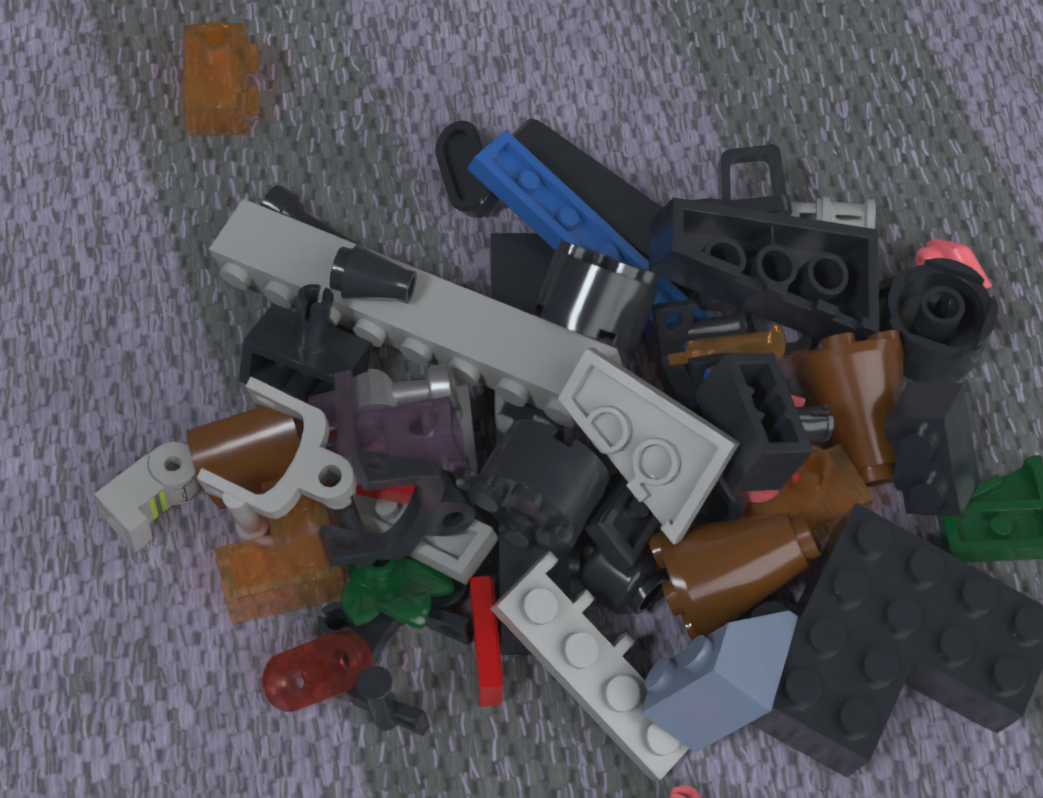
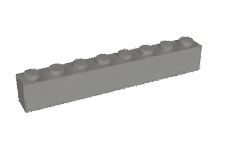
M242 199L209 250L221 269L219 272L220 276L227 283L240 290H247L248 287L263 292L276 305L290 309L292 305L298 306L297 294L299 289L309 284L321 285L318 303H321L323 290L326 287L330 289L331 268L339 248L343 246L352 249L356 244ZM372 250L370 251L405 269L416 271V285L408 304L398 301L343 299L341 292L331 290L334 295V302L331 307L329 326L336 327L339 324L353 330L358 337L372 342V345L376 347H381L385 343L397 348L407 359L421 366H428L429 363L435 365L449 363L454 378L468 386H476L477 383L494 389L502 399L515 406L523 407L526 403L544 410L550 419L565 427H574L577 422L558 400V397L586 349L595 348L622 366L618 349Z

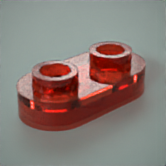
M339 631L323 635L273 656L267 662L262 675L264 693L275 708L284 712H294L357 689L356 681L358 675L362 670L371 667L373 663L370 648L366 641L357 633ZM344 652H346L349 657V669L346 668V666L343 663ZM297 671L300 672L301 678L304 681L302 688L297 684Z

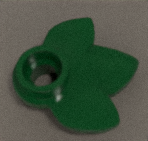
M414 558L375 560L370 567L363 570H357L354 564H348L347 575L350 581L341 592L340 603L346 616L356 626L368 623L381 612L407 625L422 629L426 625L429 616L430 597L445 596L453 593L454 584L450 576Z

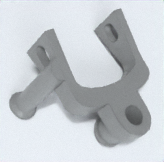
M250 377L245 387L253 402L303 420L304 430L294 460L278 483L264 494H254L201 468L196 479L206 493L223 499L224 504L236 520L235 526L238 535L244 540L254 541L263 537L269 527L268 518L278 519L286 515L296 505L301 495L316 500L330 509H344L352 503L350 497L356 495L357 483L356 475L348 460L325 449L330 430L328 420L320 409ZM334 481H340L334 487L324 486V483L329 485Z

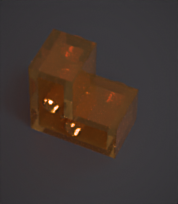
M280 479L261 483L263 494L272 489ZM301 495L296 505L286 515L278 519L268 518L272 535L215 547L225 601L232 625L340 601L341 592L344 589L340 566H329L318 536L321 525L330 526L324 504Z

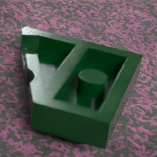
M1032 455L1025 459L1021 468L1002 478L996 474L981 482L978 488L973 491L962 516L937 515L944 551L966 563L1043 559V461L1041 455Z

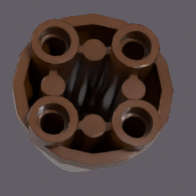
M888 330L868 336L866 340L857 342L854 333H841L821 340L823 350H809L793 355L791 358L795 377L810 407L826 405L830 409L827 415H818L817 417L833 416L834 429L828 442L844 474L847 477H852L854 488L864 489L894 482L896 457L893 444H889L886 441L884 424L887 412L893 410L902 394L903 348L899 331Z
M788 512L690 525L681 541L674 545L663 531L652 535L648 540L658 566L661 569L667 567L671 579L662 583L666 601L675 617L681 615L691 641L700 635L706 637L725 624L735 621L810 566L809 560L822 555L815 534L804 512L792 517Z

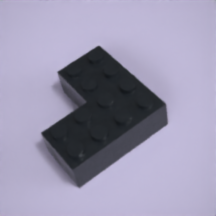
M855 503L834 526L821 553L822 555L795 607L793 614L798 617L772 709L769 713L749 724L846 778L871 760L904 684L970 721L995 733H999L1023 717L1042 672L1043 605L862 505Z

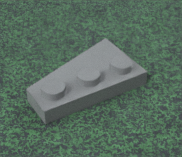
M587 348L559 395L558 400L600 453H605L628 481L627 487L638 501H644L663 525L661 530L673 545L677 544L685 535L740 442L595 348Z

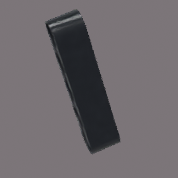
M533 118L525 120L511 135L649 261V222L662 207L544 123ZM670 281L689 299H692L698 292Z

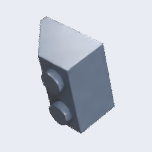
M784 611L729 622L706 637L704 635L696 637L685 650L672 658L664 657L660 659L650 670L646 678L645 687L649 690L640 714L694 752H698L769 713L773 706L798 617L791 611Z

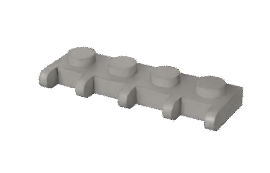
M549 550L490 609L639 769L652 781H660L687 752L689 747L640 714L649 689L645 687V680L623 657L635 641L625 632L611 644L582 613L594 600L587 589L583 590L570 601L545 574L558 561V558Z

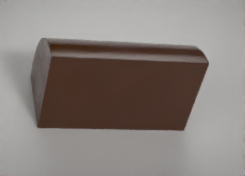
M261 406L187 430L189 451L196 474L198 476L201 468L254 494H264L278 483L294 460L301 443L304 422L293 416ZM207 493L219 509L227 508L223 499Z

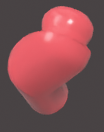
M938 238L928 241L926 247L920 248L916 253L915 260L917 266L924 265L925 260L933 258L956 260L976 270L985 279L983 285L986 289L992 286L974 253L967 245Z

